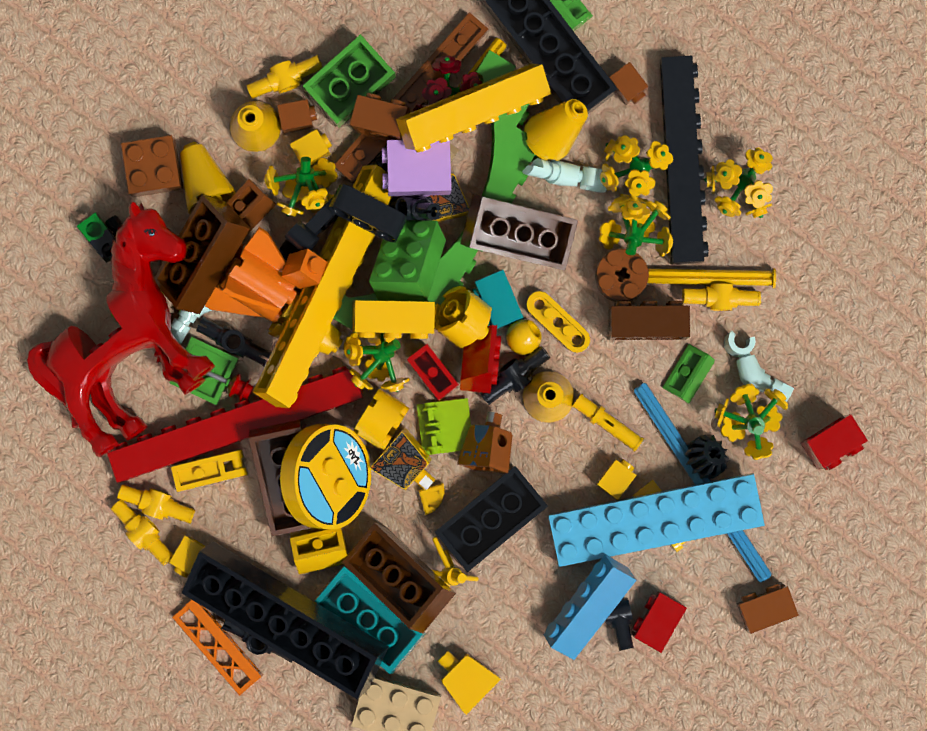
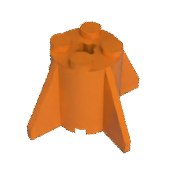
M259 227L247 244L240 245L225 271L226 277L222 276L205 305L207 308L216 311L262 317L273 323L278 321L282 315L283 310L281 309L284 304L290 305L296 297L297 292L295 289L297 287L281 277L286 261L267 231Z

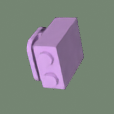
M387 140V148H382V163H387V173L382 174L383 189H388V196L428 197L430 195H450V141L444 143L437 141L430 144V149L416 152V150L406 149L403 140Z

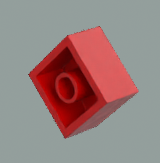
M852 414L843 415L800 442L816 469L831 470L842 463L840 458L843 456H854L864 449L862 444L868 440Z

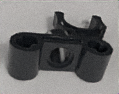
M333 197L306 225L300 220L285 235L286 240L279 248L285 261H287L289 254L304 249L312 251L320 239L317 235L325 231L337 220L338 216L328 209Z

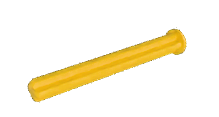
M772 268V271L648 269L649 277L647 283L761 285L772 286V289L776 287V268Z

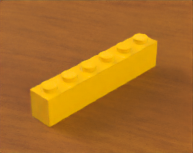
M531 63L399 117L396 121L405 148L416 150V152H423L430 149V144L434 142L444 143L454 138L453 135L456 133H468L476 130V125L480 123H493L499 120V115L517 113L522 110L521 106L539 104L544 101L543 97L551 94L543 65Z

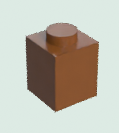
M631 62L609 77L617 87L616 93L625 105H628L630 102H633L635 105L647 96L644 92L648 89V85Z
M308 99L277 105L281 128L284 134L314 128L313 121L317 120L315 105L310 106Z

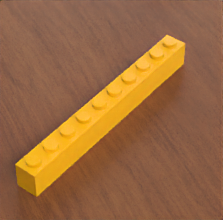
M378 165L362 166L353 188L386 205L394 197L388 196V189H383L382 174L387 173ZM338 216L319 255L327 261L321 281L318 285L302 290L253 393L275 407L290 408L298 397L297 392L309 374V368L313 359L320 351V345L324 336L330 331L331 322L336 312L342 306V299L353 283V276L357 268L362 264L368 245L372 243L374 234Z

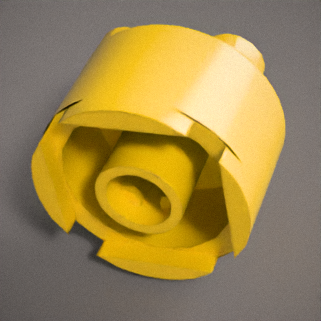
M457 286L447 291L443 295L445 300L442 304L439 305L437 303L435 306L434 328L459 348L470 345L477 339H484L489 331L487 326L491 317V306L463 286Z
M379 388L353 432L377 448L384 450L408 412L409 407Z

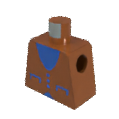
M488 412L485 425L470 426L457 462L458 465L474 471L508 473L513 435L511 432L500 428L502 414Z

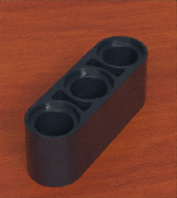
M345 184L339 185L328 207L335 215L386 241L394 243L397 241L407 221V217L398 210Z

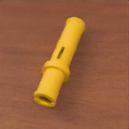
M582 393L573 403L572 407L588 417L590 423L593 425L596 423L613 437L630 447L634 452L644 440L643 437H640L604 411L605 407L602 405L600 407L583 396Z

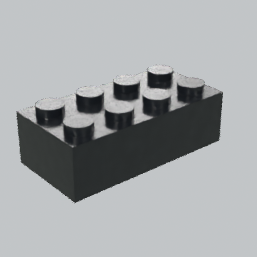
M514 466L508 473H505L439 527L435 533L468 573L546 509L548 505L518 468Z

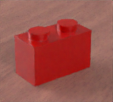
M428 344L407 359L438 401L459 386Z
M658 591L656 596L654 594L650 595L644 606L648 610L643 618L640 616L637 618L631 630L635 631L633 634L634 638L662 653L687 608Z

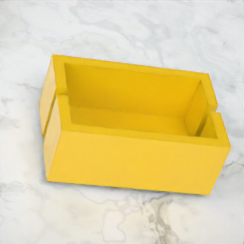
M353 301L352 332H358L359 338H375V333H384V338H402V333H410V338L428 339V334H434L435 302Z

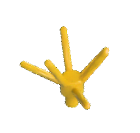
M433 537V543L445 566L442 571L432 570L437 576L441 577L449 587L451 585L456 586L465 581L479 580L477 576L465 575L460 569L456 568L449 551H443L437 537Z

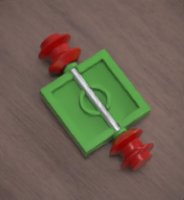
M191 337L186 350L196 356H207L215 367L203 376L205 382L190 393L218 405L227 387L229 397L236 394L239 396V402L243 398L248 400L254 388V385L250 384L252 379L250 378L245 382L241 380V374L234 376L233 379L230 378L239 359ZM155 351L154 356L157 357L156 363L158 364L161 360L158 352ZM170 381V384L180 388L176 382Z

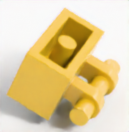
M310 528L290 533L293 558L299 574L343 565L342 561L348 555L341 528L333 530Z

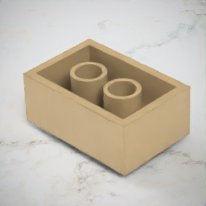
M375 676L370 688L359 698L351 726L366 731H432L441 695Z

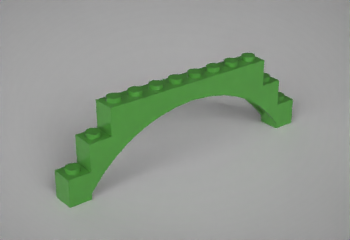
M489 50L477 68L476 73L480 80L485 83L514 71L516 66ZM529 104L521 106L522 110L517 113L499 115V120L491 123V160L482 196L512 203L516 197V194L513 193L518 184L522 186L528 177L522 171L527 165H530L531 162L539 158L526 143L528 139L527 133L516 127L517 124L522 126L527 119L529 112L526 109ZM463 232L440 258L427 302H435V306L437 303L439 305L442 304L445 300L443 295L447 291L457 286H463L464 283L460 281L465 272L470 274L477 262L473 258L478 250L461 245ZM375 293L351 298L344 295L342 306L336 312L333 320L352 330L353 301H379Z

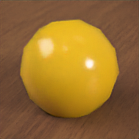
M526 319L513 322L508 327L506 333V342L509 348L521 355L533 353L540 346L542 339L537 325L533 321Z

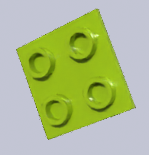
M468 398L417 404L421 443L428 455L461 451L471 426Z

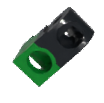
M95 212L77 225V227L102 259L108 263L112 258L111 248L115 238L99 214Z

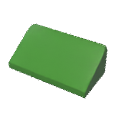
M688 344L662 388L686 403H690L714 364L715 359Z

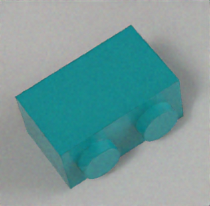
M504 270L475 281L476 288L472 289L473 293L492 308L488 326L497 325L498 330L524 318Z

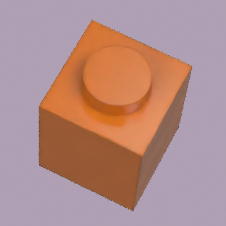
M309 249L289 254L281 277L299 289L318 285L327 261Z

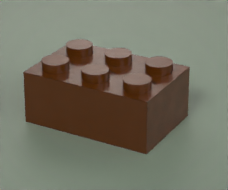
M617 301L614 303V306L608 309L609 340H686L690 337V306H684L683 301H668L666 306H657V301H642L640 306H631V301Z

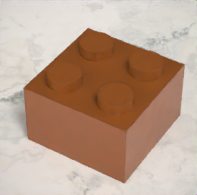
M366 93V96L357 95L350 121V126L361 135L385 141L403 140L396 119L412 112L405 102L391 99L390 103L381 100V96Z
M172 135L121 143L130 196L140 197L183 190L176 139Z

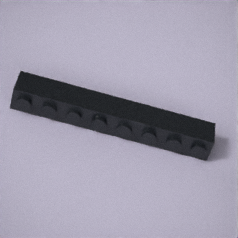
M692 56L661 57L660 78L664 144L668 146L669 152L673 156V162L666 169L668 215L671 217L669 219V233L673 237V246L670 249L671 265L703 263L704 257H708L709 254L708 242H703V231H707V218L702 216L701 206H705L706 202L705 190H700V180H704V167L699 165L698 155L702 154V139H697V129H701L700 113L696 114L695 104L699 103V88H694V78H698L697 62L693 63Z

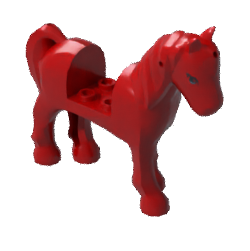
M135 202L130 203L129 216L123 225L117 229L111 248V269L114 282L113 290L106 296V302L109 310L121 327L112 331L109 334L110 339L104 344L99 343L96 345L83 330L71 325L63 330L53 341L35 345L29 351L27 359L28 368L34 380L68 409L72 428L80 429L82 437L91 444L92 451L97 457L111 451L117 446L118 442L112 434L102 431L96 423L90 409L89 395L91 404L105 415L113 430L118 429L121 431L126 440L136 437L148 427L141 417L133 416L124 410L114 396L111 376L120 362L142 349L155 348L162 363L164 377L166 380L176 382L185 395L205 382L203 376L215 367L207 356H196L187 351L171 332L169 307L164 294L154 279L150 262L162 260L176 263L182 261L186 256V243L184 239L166 226L164 220L155 209H144L142 203L139 207Z

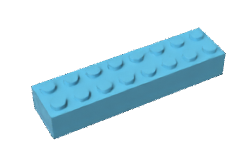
M754 473L549 514L559 567L601 559L605 554L611 557L765 526Z

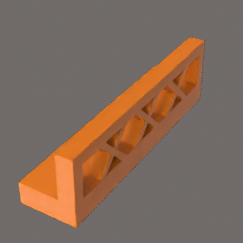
M190 600L186 606L172 617L239 696L264 675L226 630L221 629L222 626L207 608ZM190 609L198 618V626H187L180 617ZM191 629L197 630V636L191 631ZM201 630H208L215 638L214 646L203 645L200 641ZM208 649H214V656ZM218 650H225L232 658L231 666L221 665L217 661ZM225 669H231V675ZM234 669L242 670L250 679L241 688L234 681Z

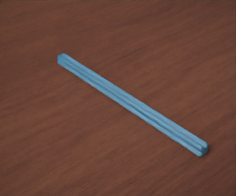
M642 383L636 387L634 393L694 484L710 482L711 480L708 478L700 479L698 473L692 474L693 468L691 465H686L689 461L684 455L688 450L687 444L646 383ZM744 530L727 533L757 580L763 582L770 578L772 575L771 571Z

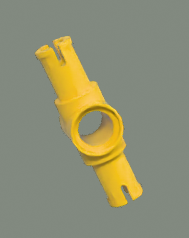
M318 55L297 64L296 62L291 63L290 60L284 61L271 67L266 77L246 86L252 99L271 91L285 93L300 86V81L304 77L321 70L323 66Z
M710 284V287L705 289H683L682 301L684 304H704L705 307H710L712 311H733V308H737V306H760L761 291L738 290V288L733 287V284Z
M122 484L117 499L139 506L138 509L142 510L141 513L160 520L171 517L191 524L195 509L174 502L175 499L171 498L172 495L152 488L142 491Z
M119 500L112 506L111 510L125 525L127 530L125 534L130 541L140 550L142 548L145 551L148 550L163 566L166 565L174 554L160 540L161 536L158 534L160 531L155 524L145 515L143 517L140 514L136 515L123 500Z

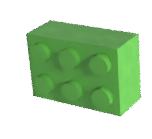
M360 34L303 85V88L331 121L340 128L352 117L357 95L366 96V93L377 95L396 78V75L391 67Z
M407 220L395 243L383 239L369 280L379 301L427 302L446 242L437 221Z

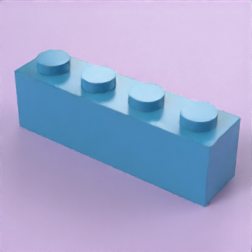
M606 554L594 565L592 572L586 580L578 586L575 594L563 605L561 612L555 620L547 626L543 635L552 649L573 660L576 659L636 582V578L627 566Z

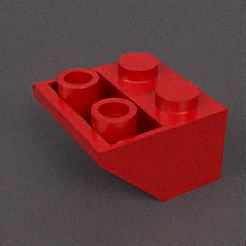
M497 325L487 326L489 331L484 339H477L470 345L464 346L460 379L461 391L491 393V384L497 385L502 336L496 335Z

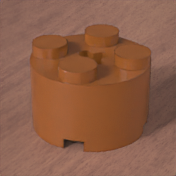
M617 249L609 252L602 258L596 269L595 280L599 291L605 298L613 302L631 301L645 289L649 272L647 263L638 253L628 255L625 253L626 249ZM621 269L625 270V275L628 276V279H624L623 282H619V277L615 275V272L619 273Z

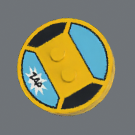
M315 424L306 427L292 439L283 457L280 485L285 505L299 523L310 528L339 529L352 522L361 512L370 490L371 465L365 445L358 435L345 426Z

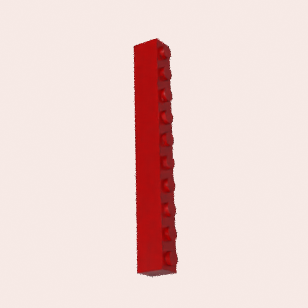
M347 365L332 370L333 375L323 378L322 374L308 378L309 383L300 386L297 392L298 397L290 408L275 407L259 397V401L251 404L249 399L234 404L236 409L226 412L225 408L210 412V418L201 420L199 416L185 421L187 426L177 429L176 425L161 429V435L152 437L150 433L136 438L138 443L129 446L127 442L117 444L113 451L107 453L116 482L121 483L248 439L249 430L303 420L363 399L361 389L354 386L351 380L353 375L349 372L351 369L348 370Z

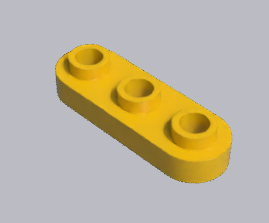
M541 291L534 292L529 296L526 304L528 312L560 343L573 353H580L587 349L590 343L589 333L547 293ZM537 300H541L544 303V308L538 310L535 308L534 303ZM555 318L562 319L563 325L561 327L554 326L553 320ZM575 335L580 336L582 339L581 344H573L572 337Z

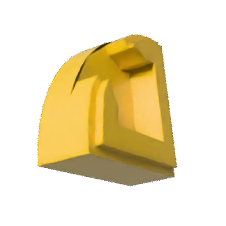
M444 483L429 487L426 491L424 489L419 490L425 515L432 513L440 506L444 498Z

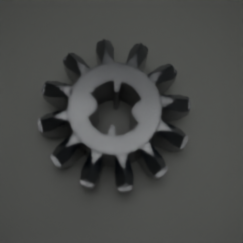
M700 435L687 445L688 450L684 455L689 459L686 465H691L693 468L692 474L698 473L700 479H713L727 469L726 464L730 459L725 455L728 449H724L721 446L722 440L716 441L714 435Z

